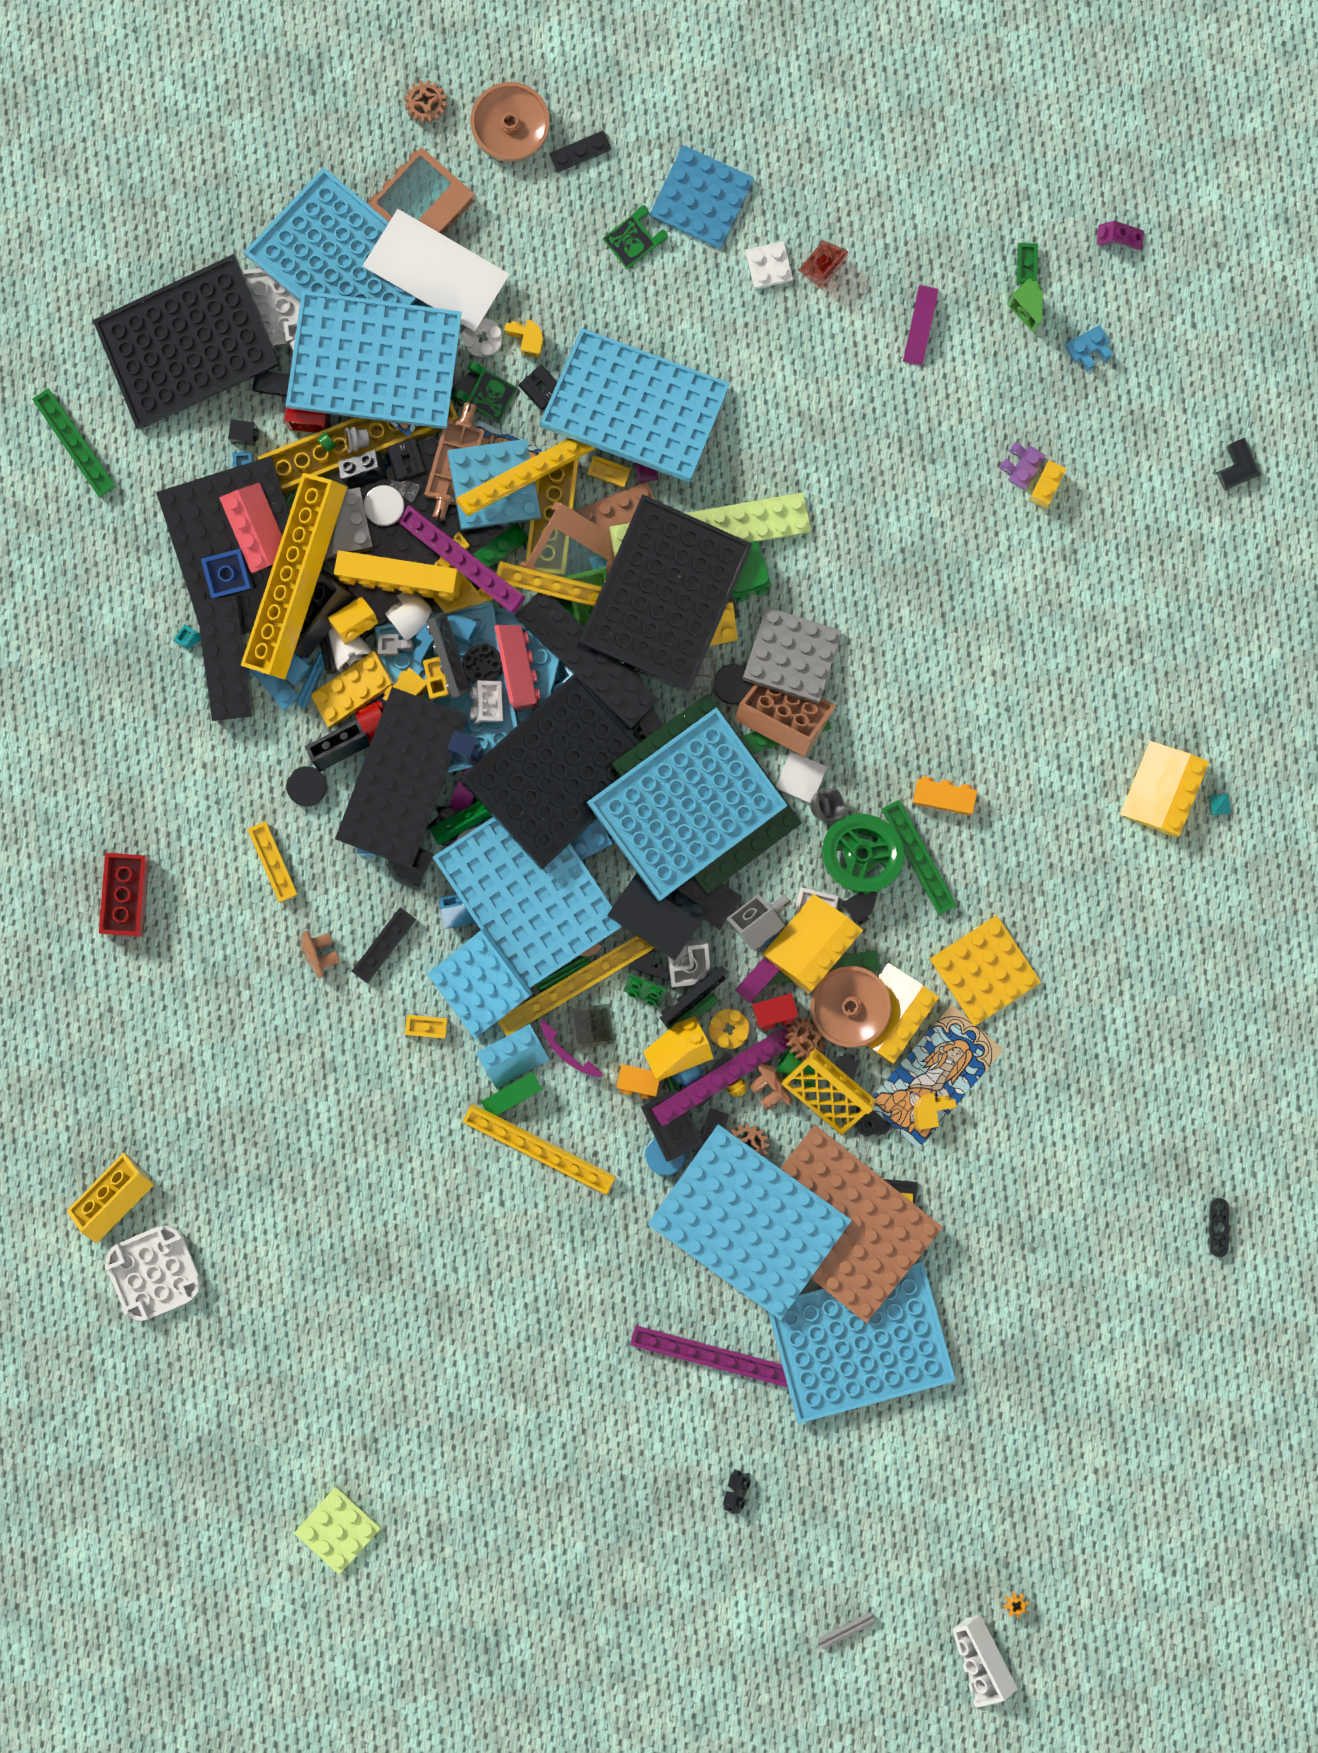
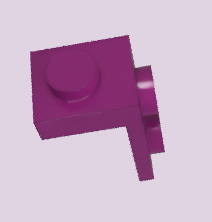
M1115 220L1098 225L1097 245L1105 246L1119 243L1136 250H1141L1144 231Z

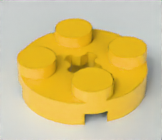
M721 1010L710 1021L709 1035L712 1041L721 1048H737L748 1037V1021L738 1010ZM729 1023L730 1026L734 1025L735 1029L732 1030L733 1034L729 1035L728 1032L724 1033L723 1029L726 1028L725 1024Z

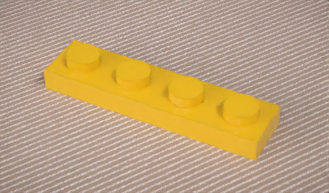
M264 821L248 828L249 835L278 902L281 903L297 896L296 888L267 822Z

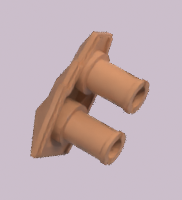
M306 930L301 935L300 950L311 965L314 974L321 979L324 976L323 968L339 964V958L335 951L321 957L317 954V949L332 945L329 933L311 938Z
M767 1062L763 1063L758 1067L762 1075L749 1083L751 1090L757 1094L766 1086H771L774 1091L761 1100L762 1105L767 1110H770L780 1101H784L789 1106L793 1101L788 1090L782 1085L783 1079L779 1072Z

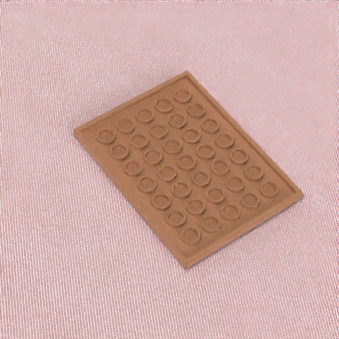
M814 1125L780 1168L852 1219L811 1279L867 1323L943 1227L817 1125Z

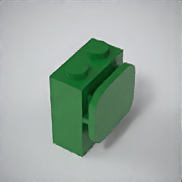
M757 540L750 542L753 545L732 592L734 600H738V602L748 600L749 596L757 594V596L767 594L768 590L771 589L769 574Z

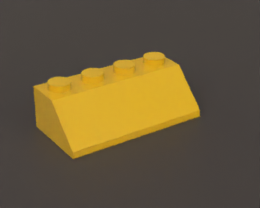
M123 1153L82 1194L67 1212L80 1232L95 1243H98L154 1184L147 1174Z

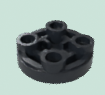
M488 643L471 647L462 657L466 676L474 683L478 680L495 681L502 673L503 667L500 653Z
M729 664L718 670L714 677L713 689L721 702L731 705L740 704L753 687V683L742 680L746 670L745 667L738 664Z
M303 766L295 769L290 774L286 783V789L293 802L300 806L310 807L319 804L325 797L327 781L324 775L316 768Z

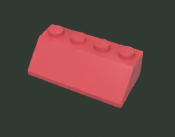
M256 483L219 497L251 573H256L273 566L282 534L261 484Z
M495 625L509 702L515 712L537 708L539 706L538 701H541L540 690L535 688L534 682L538 680L535 669L532 670L531 662H534L532 651H528L527 643H530L528 631H524L522 626Z

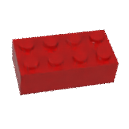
M105 853L99 934L143 937L150 857L146 855Z

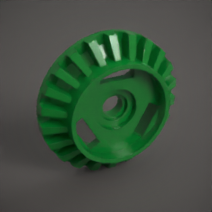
M853 814L838 820L828 830L821 848L822 862L826 867L827 874H830L832 880L835 883H839L841 888L852 890L853 893H876L883 888H887L898 877L904 863V847L898 833L883 819L869 814ZM858 834L869 836L875 839L877 842L875 843L858 837ZM865 850L868 853V857L865 859L859 858L857 851ZM837 851H842L846 868L841 867L837 858ZM879 864L885 868L875 877L870 878L868 876Z

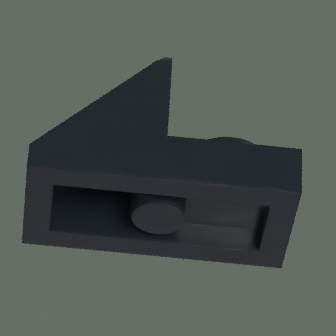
M656 950L631 962L629 965L631 969L666 981L670 972L666 971L667 967L659 964H656L655 967L651 966Z

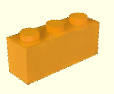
M922 776L921 779L916 780L912 804L971 816L974 810L977 790H974L971 785L961 784V787L954 786L951 781L941 780V783L933 782L931 777Z

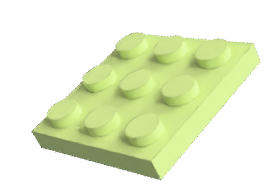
M336 1486L294 1534L340 1575L381 1527Z

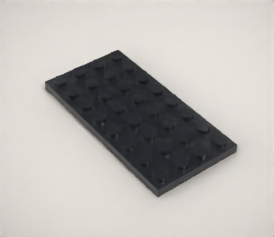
M392 687L335 840L412 868L453 759L447 748L454 731L463 733L469 715Z

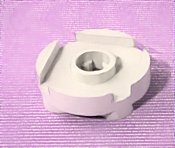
M483 318L476 331L465 327L463 331V344L467 352L481 359L496 354L502 345V334L498 325L490 319ZM483 333L486 334L488 340L480 343L477 336Z

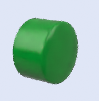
M325 432L317 439L327 452H331L337 446Z

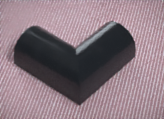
M1246 438L1237 440L1226 447L1234 465L1216 472L1224 491L1261 475Z

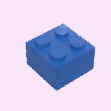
M241 549L201 559L211 598H219L254 588L250 570Z

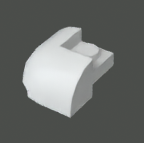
M415 592L414 595L404 593L397 595L400 602L390 607L384 613L406 642L428 624L426 621L430 614L433 613L427 602Z
M689 940L675 961L668 957L672 987L694 985L698 980H702L706 976L710 968L708 943L706 941Z

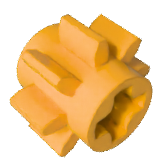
M1012 1591L1010 1598L1005 1596L1007 1604L1003 1605V1608L1010 1609L1008 1612L1010 1617L1014 1613L1019 1619L1021 1613H1028L1025 1606L1029 1605V1602L1026 1600L1022 1601L1024 1598L1023 1593L1016 1596L1015 1592ZM1013 1602H1015V1603L1018 1602V1603L1020 1604V1607H1019V1608H1017V1607L1014 1608V1607L1012 1606V1603H1013Z

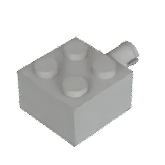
M757 894L726 919L740 938L754 951L756 948L761 947L771 936L779 933L780 929L785 926L778 914L792 905V902L783 894L782 897L770 905Z

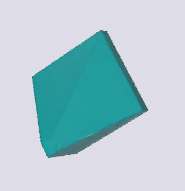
M184 624L173 641L189 649L201 641L200 633Z
M1229 793L1208 796L1211 816L1231 814Z

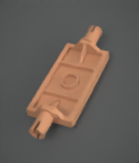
M464 403L461 419L458 421L448 420L447 429H443L424 494L425 497L437 500L432 517L438 519L439 512H441L440 521H445L449 504L456 505L447 450L480 446L485 430L476 428L472 423L475 410L477 409V406L474 404L471 405L470 412H468L470 403Z

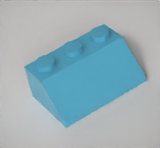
M531 1024L476 1053L496 1089L550 1060Z

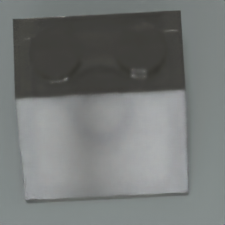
M609 1004L568 1009L574 1049L615 1044Z

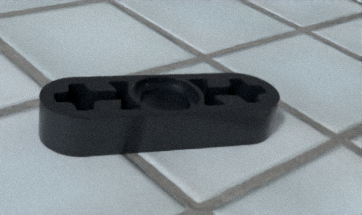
M1214 1198L1209 1203L1208 1248L1209 1252L1216 1257L1225 1256L1229 1249V1205L1222 1198ZM1218 1201H1220L1221 1205H1224V1209H1220V1216H1224V1219H1213V1215L1218 1216L1217 1209H1214V1205H1217ZM1218 1221L1224 1225V1230L1221 1233H1216L1213 1230V1225ZM1213 1235L1217 1237L1224 1236V1240L1220 1239V1245L1224 1248L1220 1250L1219 1254H1217V1250L1213 1249L1214 1246H1217V1239H1213Z

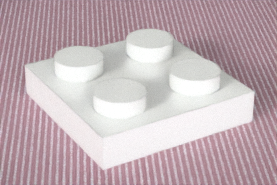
M784 241L745 250L754 290L793 281Z

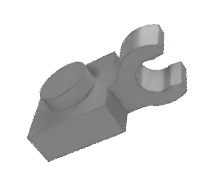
M379 634V656H399V650L414 651L415 643H412V640L407 642L400 640L399 634Z

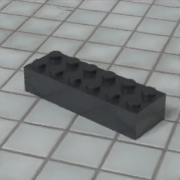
M239 596L196 600L212 721L255 716L249 668L241 666L246 643Z

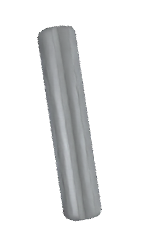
M868 1612L820 1637L818 1642L822 1649H826L874 1624L875 1619L872 1613Z

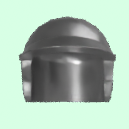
M837 788L818 790L813 795L810 808L815 818L825 823H830L844 816L845 804Z

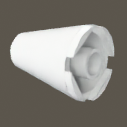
M332 627L328 631L336 669L340 674L372 652L360 636L344 644Z

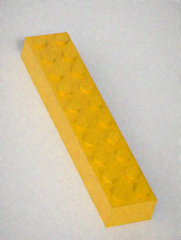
M450 400L448 420L458 421L459 419ZM355 417L260 455L258 460L272 456L285 495L294 489H298L303 473L327 478L331 474L340 472L339 461L376 450L382 456L387 454L386 448L388 446L412 439L419 441L427 438V436L437 434L443 431V429L417 426L408 437L388 421ZM355 427L356 430H367L369 447L358 448L357 453L354 451L348 453L345 443V428L351 429ZM324 432L337 445L331 452H327L317 440Z
M307 473L302 474L241 666L280 679H286L347 486L326 478Z

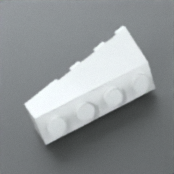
M981 1614L964 1619L952 1629L959 1654L963 1655L964 1671L968 1672L970 1683L968 1685L970 1692H974L975 1700L973 1702L975 1708L1005 1701L1018 1690Z

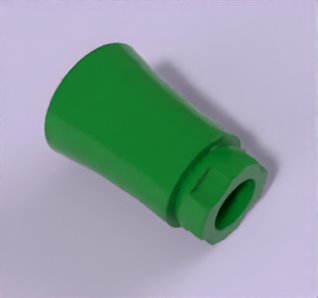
M791 1047L776 1067V1071L787 1076L802 1063L801 1057L796 1059V1053H790ZM807 1065L804 1068V1074L815 1075V1070L810 1065ZM794 1079L800 1084H802L801 1079ZM805 1079V1086L814 1087L816 1085V1079Z

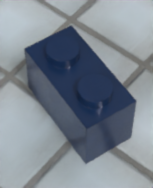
M454 731L447 750L453 759L472 766L475 765L484 755L483 747L479 740Z

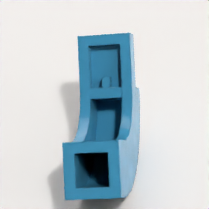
M448 616L454 638L471 646L480 629L477 622L462 616ZM427 625L416 636L417 641L421 645L416 647L413 654L416 664L424 667L423 661L429 659L434 649V640L428 632Z

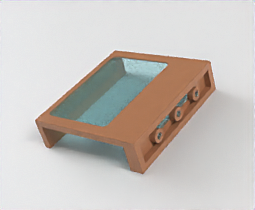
M421 147L410 155L409 161L405 166L401 165L397 169L396 175L392 180L388 179L383 184V189L379 194L375 193L370 198L368 205L388 222H390L396 210L399 209L443 235L476 199L475 194Z
M554 502L551 508L555 511L527 562H521L520 566L565 578L566 575L603 567L606 568L608 574L615 558L610 533L564 504Z

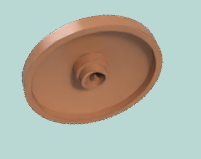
M503 82L485 90L476 100L470 118L472 134L480 149L490 157L505 162L521 161L534 155L545 143L550 128L549 112L543 98L531 87L517 82Z
M856 966L837 968L823 977L812 994L811 1015L816 1028L828 1041L839 1046L860 1047L873 1042L884 1032L891 1018L892 1001L887 986L875 973L865 968Z

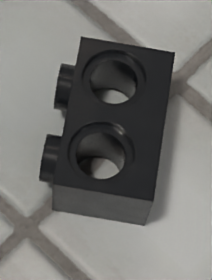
M376 450L338 462L341 480L349 489L387 478L384 460Z

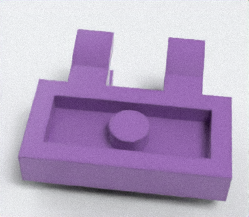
M1015 442L1009 452L1020 457L1019 462L1014 466L1012 462L1004 459L999 469L1010 474L1008 481L1025 490L1046 455L1030 445L1025 450L1023 446Z

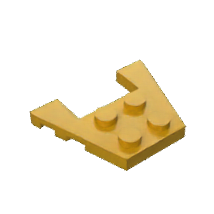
M457 532L454 540L466 550L469 549L470 545L461 533ZM442 557L434 564L435 566L456 569ZM464 575L459 599L454 598L453 601L442 600L437 595L433 597L447 615L494 599L482 589L477 591Z

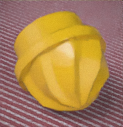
M739 1078L727 1086V1091L733 1097H742L746 1093V1082Z

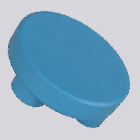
M654 1138L646 1148L645 1158L648 1166L655 1173L671 1175L682 1168L686 1159V1153L666 1162Z

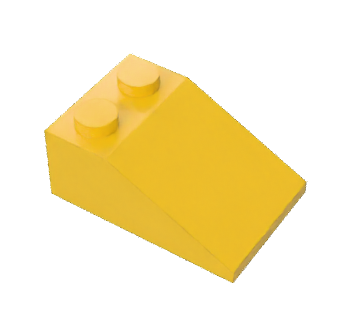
M695 1016L676 1023L643 1051L656 1081L713 1059L709 1042Z

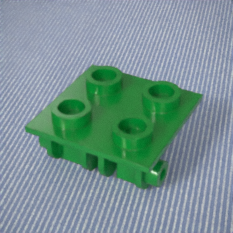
M629 974L623 990L628 996L639 998L648 1005L659 1008L667 992L666 989L632 974Z

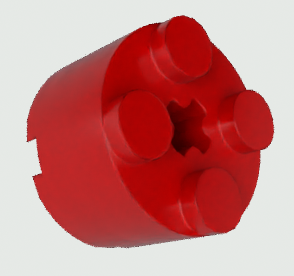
M381 700L355 712L364 734L370 737L368 739L370 744L384 709Z

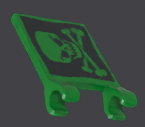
M645 205L639 207L629 218L602 238L626 269L630 268L656 246L668 239L665 230L659 231L652 238L639 222L649 213Z
M470 362L467 369L479 376L469 395L462 390H456L453 397L463 403H470V407L472 404L476 405L477 411L500 423L517 387L483 368L477 362Z

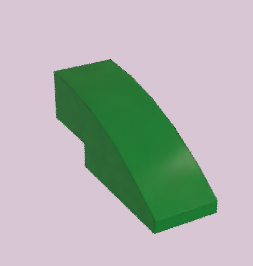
M531 1072L482 1100L481 1103L486 1111L497 1116L542 1091L543 1088L534 1072Z

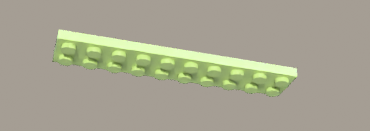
M803 492L685 513L748 542L756 540L760 542L811 532ZM630 523L609 527L614 556L617 554Z

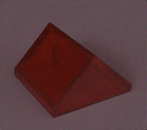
M822 241L798 271L822 290L846 262L849 252L844 248Z

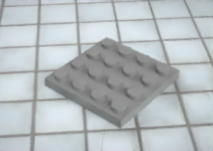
M766 607L742 680L819 704L842 630Z

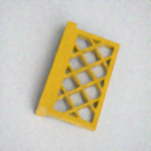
M816 1048L810 1052L809 1057L782 1081V1085L841 1135L866 1113L869 1114L873 1110L876 1100ZM810 1065L815 1070V1075L804 1074V1068ZM792 1079H801L802 1087H794L789 1082ZM805 1079H816V1087H805ZM819 1080H827L830 1082V1087H819ZM805 1092H816L817 1100H809ZM820 1092H831V1100H820ZM834 1092L844 1094L845 1100H834ZM821 1105H832V1113L822 1111ZM835 1105H846V1113H835ZM849 1105H857L861 1111L859 1113H849ZM836 1118H847V1123L841 1127L836 1122Z

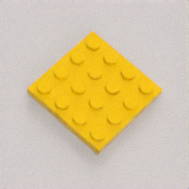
M997 915L929 959L973 1026H976L1041 983Z

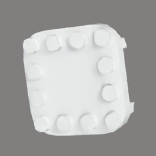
M262 269L242 270L273 347L290 345L296 336L300 302Z
M164 1225L155 1227L111 1247L106 1256L105 1269L110 1275L123 1307L121 1309L125 1315L134 1320H148L190 1302L200 1292V1275L183 1235L174 1226Z

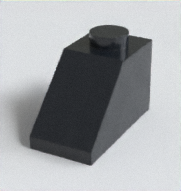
M860 892L841 903L854 923L858 922L861 925L870 920L868 916L873 912L878 892H870L869 894Z

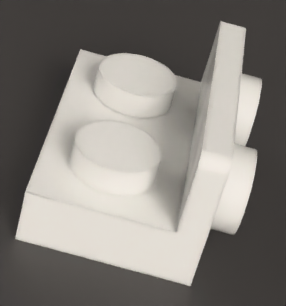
M478 680L470 688V698L473 699L470 714L474 724L478 725L481 722L501 723L503 721L501 681Z

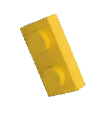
M593 456L587 476L625 489L631 468Z
M407 1015L405 1035L446 1039L448 1018Z

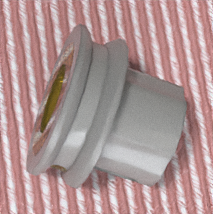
M355 427L351 429L345 428V443L348 453L352 451L357 453L358 448L369 447L367 430H356Z

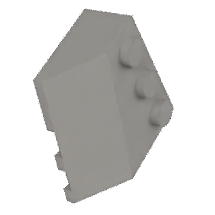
M360 487L346 490L324 560L337 558L338 550L352 553L373 551Z

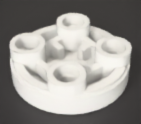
M386 485L377 486L370 490L365 497V514L377 526L393 525L404 513L403 498L393 487Z

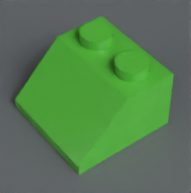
M1029 278L1012 293L1007 305L1035 333L1042 321L1043 292L1041 286Z

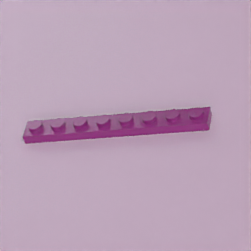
M408 505L397 522L507 610L515 614L526 597L414 507Z
M783 1026L652 1108L651 1110L661 1127L789 1048L790 1046L786 1045L789 1039L785 1038V1035L789 1034L786 1030L789 1026Z
M635 1325L630 1343L631 1346L788 1387L781 1363Z

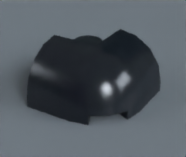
M419 847L412 868L389 860V872L393 879L400 884L420 891L434 853Z

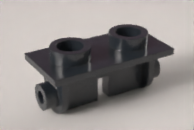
M734 1469L733 1473H731L727 1487L733 1488L734 1492L726 1491L723 1501L724 1510L730 1511L732 1514L740 1513L743 1510L746 1502L744 1499L745 1493L751 1484V1473H742V1471Z

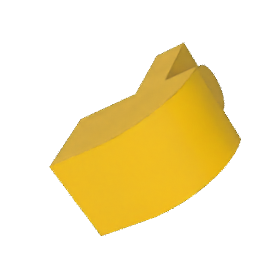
M527 319L525 327L523 324L514 321L505 324V335L522 339L521 355L541 358L543 336L541 329L535 322Z
M439 657L423 661L427 677L425 681L431 700L451 695L446 689L447 680L445 674L443 675L440 670L439 664L441 662Z
M932 1093L921 1096L915 1103L913 1110L915 1128L921 1130L939 1127L937 1111L956 1108V1100L949 1098V1095L937 1096V1100H935V1095Z

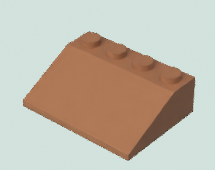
M754 684L739 704L735 721L805 757L818 739L836 705L821 698L819 704Z

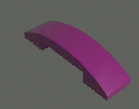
M923 285L918 287L903 362L921 366L923 364L937 300V288Z
M764 957L735 991L750 1004L780 970Z
M544 1020L541 1021L540 1024L545 1038L552 1049L566 1063L583 1073L602 1077L603 1073L591 1062L587 1061L582 1066L553 1040L558 1033Z

